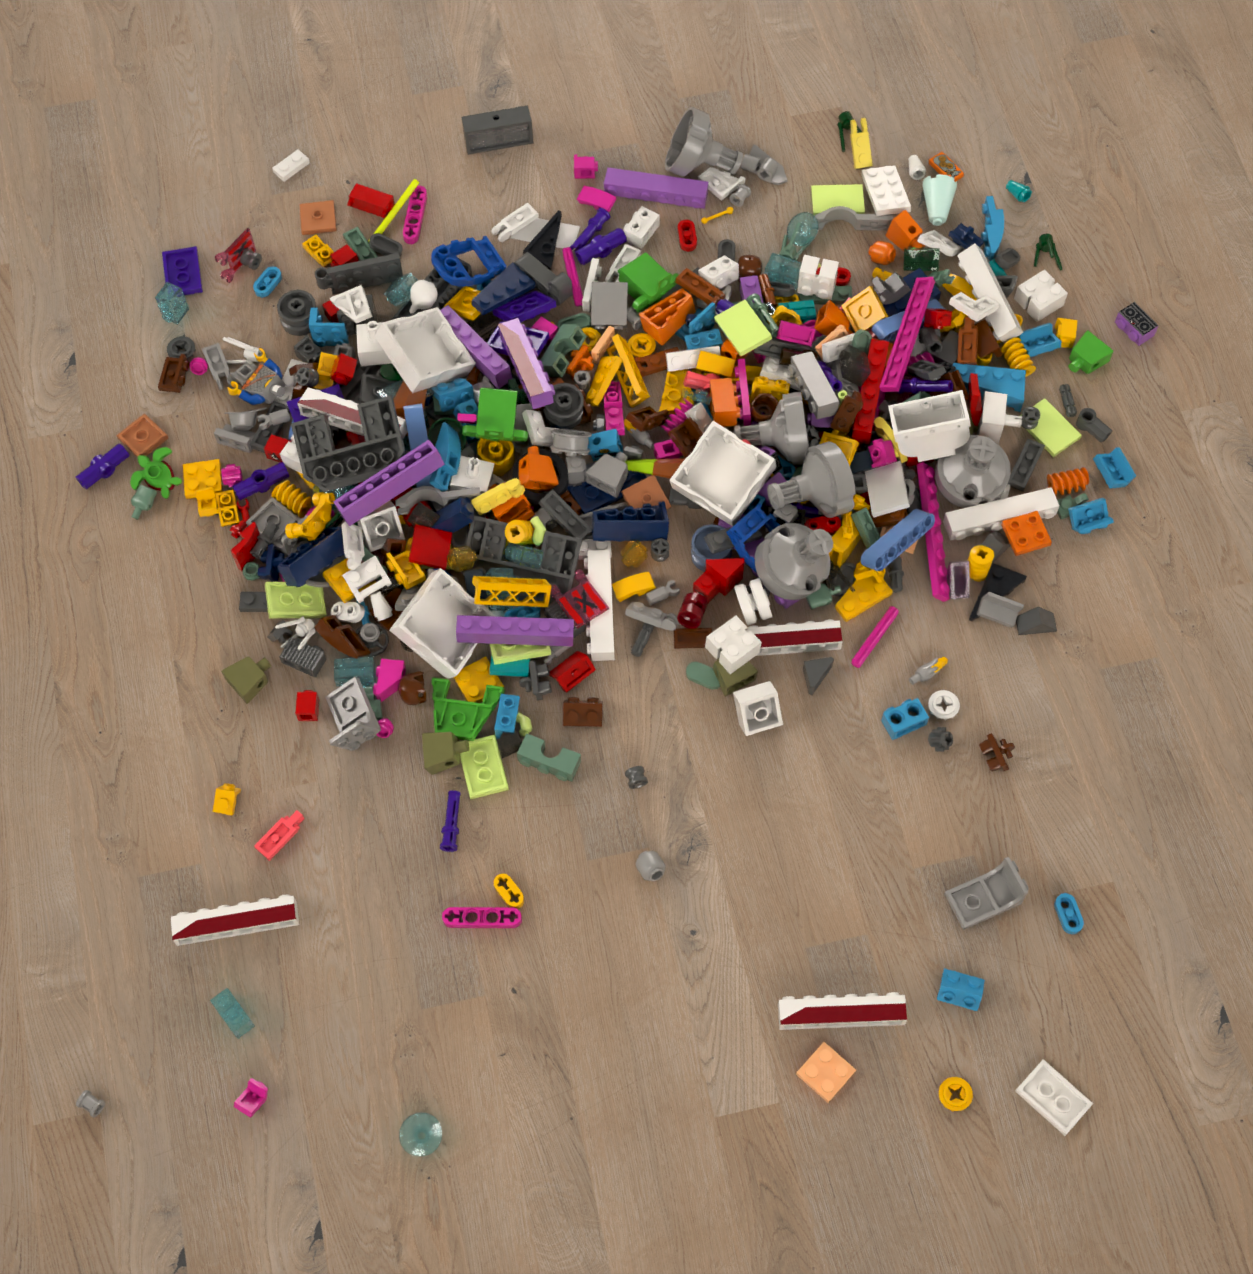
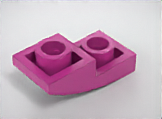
M584 186L577 197V201L580 204L591 205L595 210L603 208L607 212L611 210L617 199L605 191L589 186Z

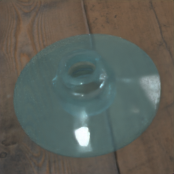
M808 212L795 215L788 224L787 237L790 241L797 223H801L793 243L796 246L809 244L817 235L819 228L818 220L813 214Z
M415 1113L409 1116L401 1125L399 1131L400 1143L404 1150L413 1156H427L433 1153L441 1143V1125L431 1114ZM421 1132L426 1134L422 1140L418 1139V1134Z

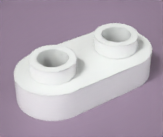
M337 602L331 609V615H335L340 622L357 623L362 620L365 614L364 607L356 602Z

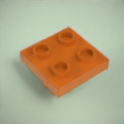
M1038 511L1007 519L1001 523L1015 556L1048 547L1052 544Z

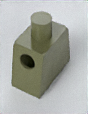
M719 658L713 665V671L725 697L755 681L758 670L749 661L731 674L719 663Z
M245 657L221 672L230 686L248 704L268 683L264 672L271 667V664L265 657L257 663L250 657Z
M452 732L422 734L424 769L431 775L459 765L461 763L460 753L470 750L468 741H459L458 737Z

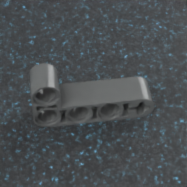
M528 252L514 262L536 283L535 288L544 295L556 300V305H561L572 296V281L566 273L561 272L556 276Z

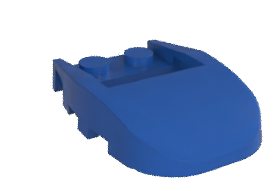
M483 236L482 240L477 241L474 237L466 238V241L461 242L453 240L447 246L443 244L436 247L431 254V262L439 275L449 284L458 287L483 284L506 269V264L487 236ZM474 250L488 272L483 275H474L471 278L456 255Z
M760 503L726 532L740 558H744V562L756 573L755 559L752 556L750 557L745 550L744 542L763 525H765L769 532L780 526L772 514L767 515L760 509L762 506Z

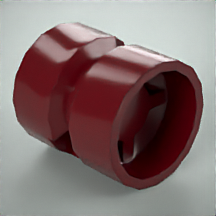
M695 592L686 594L677 615L678 622L689 629L699 627L708 605L707 599Z

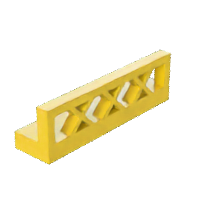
M616 334L612 337L614 345L606 350L609 356H614L613 352L617 350L619 357L623 359L621 364L623 363L625 372L620 370V364L616 374L630 407L634 408L648 399L650 395L627 341L619 334ZM628 377H629L630 382H631V384H632L631 386L626 385V381H627V378H628ZM635 391V394L639 397L633 401L632 395Z
M473 576L472 584L476 587L475 604L548 607L551 584L546 579ZM481 590H489L492 593L488 598L480 599ZM502 591H508L510 595L506 599H498V594ZM520 592H526L528 596L522 601H518L515 598ZM539 592L545 593L543 601H535L533 597Z

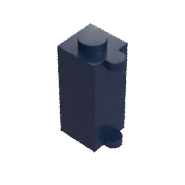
M468 497L464 499L459 498L430 515L428 527L454 533L473 522L474 506L470 504L471 502Z

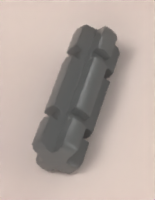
M1062 384L1059 390L1060 394L1063 395L1061 397L1066 409V415L1069 418L1075 417L1077 410L1074 406L1072 393L1070 392V385Z
M645 622L635 641L636 644L631 650V654L637 657L641 656L654 629L653 625Z

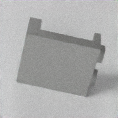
M592 282L591 326L595 327L596 330H606L608 326L613 327L615 331H622L623 328H627L628 282Z

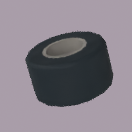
M869 450L855 453L850 465L852 474H865V471L874 469L871 468L873 461Z
M482 569L464 572L467 593L473 598L476 587L472 584L473 576H484ZM481 590L480 599H486V590Z

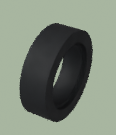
M539 450L540 455L549 456L552 460L554 469L559 477V484L553 490L561 496L568 487L567 466L557 454L548 450ZM528 452L522 455L515 463L512 479H519V461ZM525 488L524 496L531 506L541 507L538 504L539 501L550 491L536 493Z

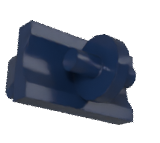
M962 223L950 231L948 235L953 239L952 242L961 245L965 250L973 244L979 247L984 244V241L973 233L974 228L971 226L967 228Z
M274 544L268 545V550H265L262 554L260 561L266 563V566L258 568V576L261 579L278 582L280 571L277 566L286 558H284L285 554L275 549Z

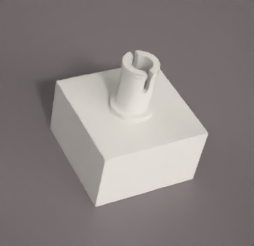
M370 321L367 324L356 325L357 350L361 366L392 363L374 337L383 322Z
M985 391L982 401L983 412L979 421L977 435L988 437L997 444H999L1004 425L1020 428L1022 423V416L1006 414L1007 394Z
M461 456L458 473L452 476L449 491L480 487L481 494L489 491L495 463L479 460L478 458L474 459V457Z
M390 500L357 521L358 526L362 528L364 544L370 552L382 548L387 538L405 539L396 507Z
M770 681L733 692L738 722L746 736L783 725L778 693Z

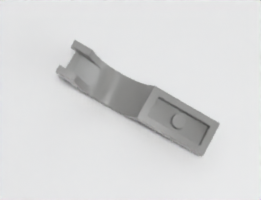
M837 206L814 215L816 223L813 224V230H823L824 226L833 220L847 221L853 225L855 230H888L893 219L892 214L876 216V214H857L848 207Z
M421 486L411 490L395 501L396 506H400L398 515L409 514L410 509L421 501H435L444 508L459 498L464 499L468 497L471 502L472 499L481 495L480 487L441 492L432 486Z

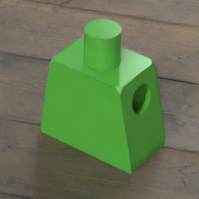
M1087 330L1071 351L1069 369L1074 373L1081 369L1086 374H1089L1108 363L1114 351Z

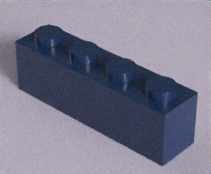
M665 501L658 502L656 506H651L650 503L643 504L642 508L635 509L632 506H627L621 511H618L616 508L593 511L591 525L593 541L641 542L654 541L659 538L667 541L669 518Z
M342 527L325 528L315 540L299 545L297 547L298 552L291 553L277 566L287 586L301 587L305 585L306 580L318 575L322 568L330 566L334 559L344 555Z

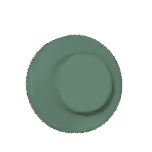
M254 562L247 563L242 571L243 576L250 581L258 579V568L260 565Z

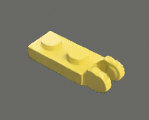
M861 118L862 132L857 133L856 121L851 120L850 137L855 169L872 166L866 118Z
M883 417L876 418L874 425L876 426L875 431L877 435L883 438V441H892L895 456L901 463L907 461V456L899 451L898 443L895 442L894 433L889 424H887Z
M514 478L472 499L471 502L481 516L512 497H520V495L524 494L525 488L521 485L519 479Z

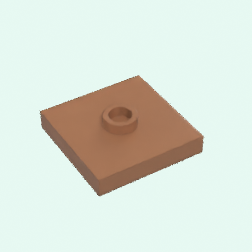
M334 200L300 204L302 235L337 231Z
M145 413L116 435L137 458L139 455L147 456L169 439L168 435Z
M651 475L621 491L628 506H632L634 509L642 508L643 504L649 503L651 506H656L658 502L665 501L666 510L672 507L655 475Z

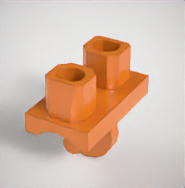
M583 345L579 350L571 352L573 360L571 362L568 361L570 364L565 373L570 374L572 380H574L576 372L592 371L594 368L593 358L588 351L587 345Z

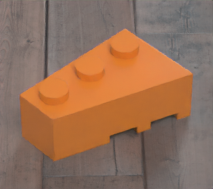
M681 288L641 312L639 317L643 331L663 346L685 324L687 315L694 314L696 310L692 295Z
M731 378L710 379V411H712L713 421L721 426L737 425V418H740L736 385H732Z

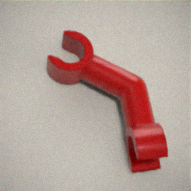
M247 499L245 506H240L237 501V508L241 512L243 519L237 525H233L230 528L231 535L236 539L240 537L239 533L247 526L246 521L250 519L248 511L250 505Z

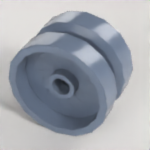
M719 525L702 526L693 534L691 541L692 562L703 572H705L706 559H731L732 548L712 554L704 540L707 534L725 529Z

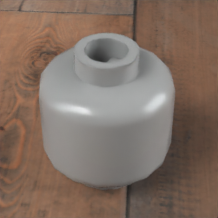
M644 851L639 855L636 861V868L644 880L657 881L664 875L666 865L657 852Z

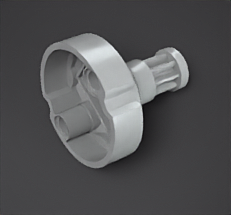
M690 107L682 116L672 136L670 148L665 159V169L684 177L702 163H706L711 166H718L734 175L741 166L743 153L726 148L722 143L713 140L709 114Z
M801 392L783 394V399H780L770 420L760 421L756 425L734 426L733 433L740 440L746 439L753 446H774L789 462H792L793 466L803 465L805 452L809 448V440Z
M970 435L966 444L955 449L956 455L938 459L935 468L937 487L949 502L961 508L998 500L1003 494L1010 478V462L1006 453L996 442L985 436ZM969 495L973 500H967L964 496Z
M830 441L809 447L806 450L801 475L792 477L790 481L780 484H769L767 487L769 501L775 510L782 509L784 505L793 502L801 503L809 500L824 516L833 518L851 512L855 505L853 495L856 494L855 483L851 468L842 450Z
M788 523L776 527L765 535V540L757 546L755 552V568L761 582L771 593L783 599L800 600L808 597L820 589V583L829 576L831 566L829 552L833 548L832 537L825 530L815 529L813 531L804 525Z

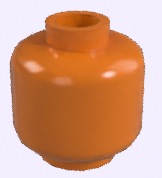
M876 241L869 248V256H871V261L874 263L888 265L894 261L896 249H894L891 243Z

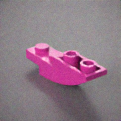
M611 381L603 396L606 431L617 429L619 435H625L620 381Z

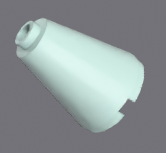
M941 174L936 175V178L928 176L922 183L929 222L935 226H940L946 222L957 188V181L954 182L953 177Z

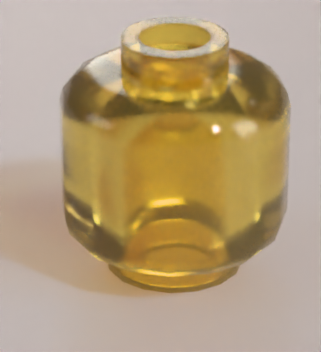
M638 540L636 542L630 541L620 551L623 557L621 561L628 568L630 566L638 568L648 558V549Z
M466 545L451 549L447 555L448 566L456 572L470 570L476 561V553Z

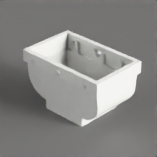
M963 390L888 406L895 442L898 443L899 451L905 456L917 457L918 462L956 455L955 449L963 446L969 440V427H971Z

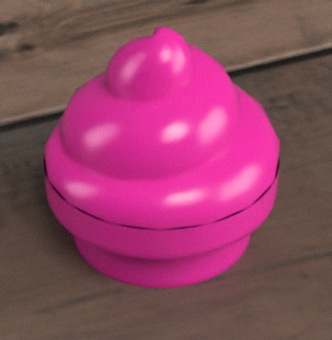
M197 357L191 360L190 369L195 375H202L207 371L208 363L203 358Z
M388 718L378 720L381 731L376 735L380 738L389 737L394 730L393 724Z

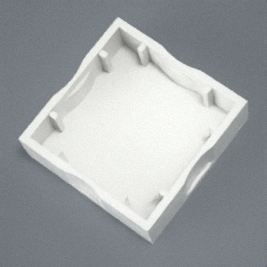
M438 307L418 312L410 317H401L383 322L374 335L412 393L437 386L440 383H447L457 378L466 377L476 364L463 343L456 337L450 324Z
M712 421L698 440L693 452L682 462L669 481L674 490L733 527L776 469V461L768 454L753 445L743 442L734 433Z
M440 568L430 574L389 631L446 679H450L459 674L478 644L457 643V615H496L484 605L475 604L474 598Z

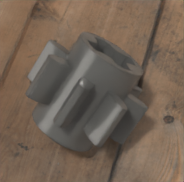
M937 727V729H933L929 734L928 742L931 747H935L936 752H944V750H949V747L952 746L953 736L950 732H946V727Z

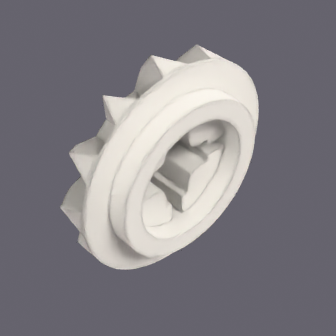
M940 690L931 695L928 707L931 714L935 715L937 719L941 718L946 721L949 718H954L958 713L960 703L957 696L952 692ZM942 699L943 702H945V705H949L947 706L945 711L941 706H939L941 705Z

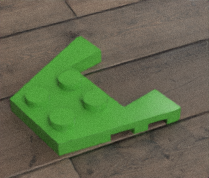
M432 677L435 733L452 732L458 739L474 741L500 701V695L505 693L504 687L487 685L482 703L446 699L450 681L448 679Z

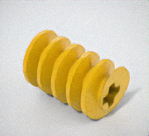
M1018 337L1012 338L1002 346L1001 351L1010 369L1026 370L1025 377L1035 372L1036 367L1032 365V360H1029L1030 356L1026 354L1027 350L1024 349L1023 343H1020L1021 339Z
M289 480L278 484L272 491L273 498L287 506L289 510H292L300 518H303L311 508L312 497H307L306 492L301 493L302 490L300 488L296 489V485L291 484Z
M513 520L505 527V537L510 543L531 545L534 544L532 537L535 528L530 521Z
M983 545L974 546L970 551L965 566L967 576L977 582L984 581L990 570L994 551Z

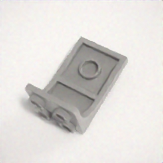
M273 497L246 521L247 526L255 522L260 534L263 533L269 521L277 524L279 529L273 536L271 544H274L275 548L285 554L286 557L291 554L293 548L298 543L307 540L305 537L289 539L286 536L285 527L290 523L302 524L308 515L299 519Z
M353 677L325 697L340 732L329 740L330 745L353 751L358 749L365 741L373 739L375 734L381 731L358 677Z
M1006 857L995 869L945 891L944 895L962 929L965 930L1021 905L1028 894V885L1019 876L1016 863L1011 861L1009 857Z

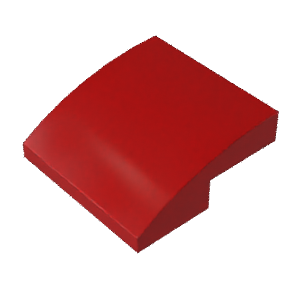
M970 373L968 382L970 411L974 426H978L983 412L978 375Z
M252 522L239 533L242 541L230 550L238 569L243 571L247 563L253 562L255 559L250 554L260 534L255 522Z
M415 524L408 562L445 570L452 532Z

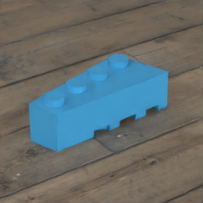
M953 363L952 367L955 366L956 369L954 371L959 370L968 395L970 373L977 374L981 400H983L985 391L1007 394L1006 406L1015 408L1014 411L1021 412L1024 403L1026 370Z

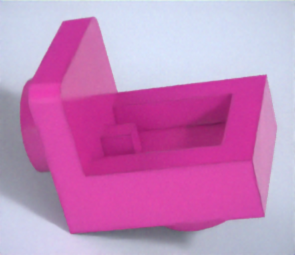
M251 1078L245 1091L234 1102V1108L251 1118L266 1101L268 1088L262 1082Z

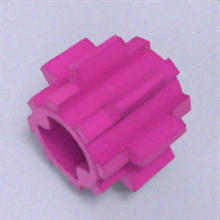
M229 464L221 469L222 481L224 485H229V488L243 481L240 466L236 467L235 464Z

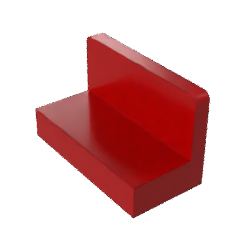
M576 651L549 673L550 677L556 679L561 689L567 693L596 669L586 654Z

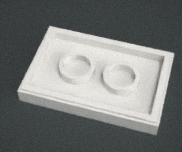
M901 461L865 471L873 517L910 507Z
M1044 1059L1015 1090L1017 1094L1064 1136L1068 1134L1093 1105L1087 1097Z

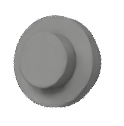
M367 623L362 626L360 634L363 640L374 642L378 639L380 630L376 624Z

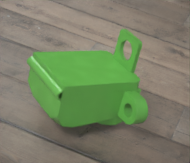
M646 252L618 270L619 282H628V294L636 299L632 307L637 312H641L652 304L658 303L660 298L677 284L675 281L679 275L678 273L673 275L668 273Z
M480 388L477 425H464L462 435L479 439H490V441L497 442L499 440L511 442L527 441V431L515 430L518 391Z

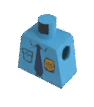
M617 429L594 433L589 437L588 448L590 452L588 455H591L593 462L598 461L604 454L615 458L618 452L623 453V445Z

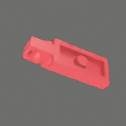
M296 810L290 818L288 816L282 817L254 845L255 849L270 861L300 829L299 825L305 819L304 816Z

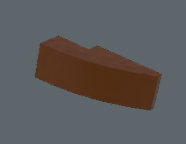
M335 615L321 618L314 627L331 646L350 657L357 659L368 656L371 653L349 624L342 625Z

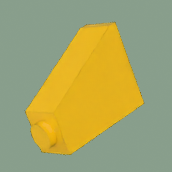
M854 522V534L851 539L842 536V526L832 536L833 548L829 552L831 567L837 570L846 562L861 539Z

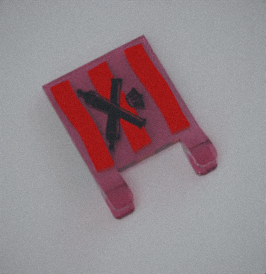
M247 228L224 252L215 255V261L221 260L222 266H225L227 262L229 263L230 268L222 271L220 274L222 279L228 276L226 278L228 283L232 282L235 272L243 265L240 263L243 251L249 248L253 250V253L256 252L250 229Z
M581 569L575 571V579L580 583L578 586L562 595L554 584L551 586L550 595L558 602L570 619H574V625L577 629L609 610L608 605L588 581Z

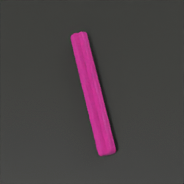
M564 247L562 249L567 274L572 281L574 304L576 307L582 306L583 295L572 249Z
M894 606L889 607L852 659L851 664L856 668L861 667L898 615L899 610Z

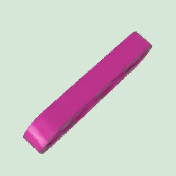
M417 186L410 195L403 228V239L407 244H415L419 239L427 202V191L423 186ZM417 205L421 207L419 210L412 209V207ZM412 219L418 220L416 224L409 223ZM410 230H412V231H413V235H412L411 237H408V236H410V233H411Z
M450 907L443 911L442 920L445 926L449 928H516L521 924L522 916L521 912L516 908ZM451 913H454V917H461L460 913H463V922H460V918H454L453 922H449V919L446 917H450ZM469 913H475L478 917L475 922L470 923L466 920V916ZM501 913H504V917H511V914H515V917H517L514 922H510L508 918H503L504 923H501ZM488 914H497V921L494 923L488 922L486 920Z

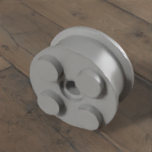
M573 429L551 430V433L554 434L553 445H550L551 452H566V456L588 455L590 452L588 441L589 437L592 436L591 433Z

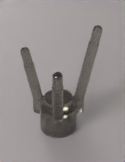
M830 560V573L826 580H828L831 590H835L832 579L836 577L837 573L850 590L854 592V587L841 572L839 566H834L833 561ZM826 580L822 581V584L827 586Z

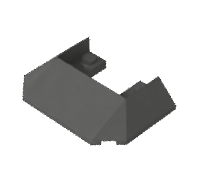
M392 395L357 405L366 441L363 443L335 450L327 414L291 423L304 479L312 482L322 491L328 492L364 482L400 459L405 452Z
M474 516V520L470 524L461 567L463 575L465 571L482 569L486 577L546 579L551 584L549 605L561 596L566 598L571 595L582 539L545 531L538 568L502 560L507 541L505 527L508 523ZM486 590L487 596H490L492 593ZM502 591L497 597L504 600L510 594L508 591ZM520 592L515 598L518 601H522L528 594ZM539 592L533 597L534 600L543 601L545 593Z

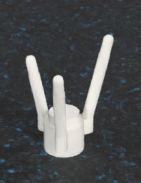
M223 337L224 341L244 348V357L247 358V360H227V364H244L247 362L252 365L254 362H259L254 356V353L259 357L261 356L259 348L249 346L230 337Z
M304 617L275 626L276 629L297 624L296 634L291 638L305 637L298 646L299 650L316 633L314 622ZM289 639L281 645V648L286 646Z

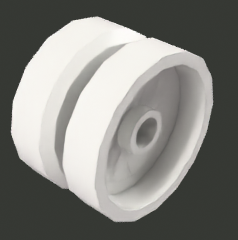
M760 578L750 581L749 585L752 591L750 594H748L746 585L743 583L734 586L747 626L757 622L755 610H758L762 620L772 618L769 607L770 602L766 590L762 587Z

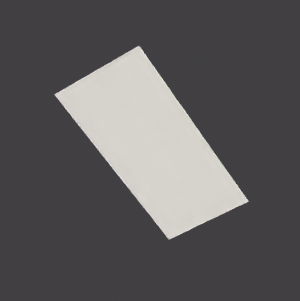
M537 218L511 235V238L531 242L549 220ZM560 223L556 247L562 249L570 247L577 239L580 226Z

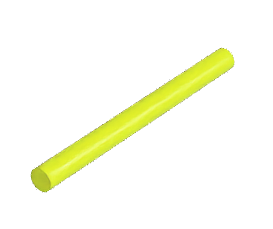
M413 179L374 234H382L418 186V180Z

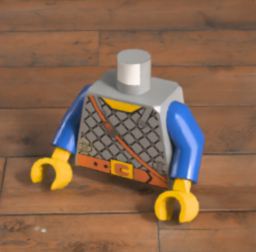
M259 348V351L263 355L259 357L254 353L257 361L264 362V365L260 364L241 390L234 381H231V386L235 389L227 387L230 395H239V398L251 405L270 404L277 396L282 397L285 394V383L282 381L283 375L280 368L270 358H266L265 351Z

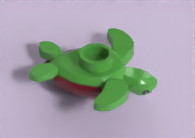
M167 447L156 449L153 452L152 462L147 456L139 455L138 463L145 469L132 474L131 487L137 490L141 481L144 480L147 486L161 491L162 497L167 499L170 495V490H173L175 485L182 484V480L174 476L171 466L167 462L162 461L164 457L172 453V450Z

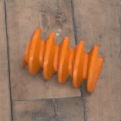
M1082 467L1080 470H1068L1066 473L1061 471L1059 474H1047L1048 488L1052 487L1055 496H1057V491H1059L1060 495H1064V489H1066L1068 494L1071 493V488H1073L1075 493L1078 492L1079 487L1082 491H1085L1086 485L1089 484V474L1085 467Z

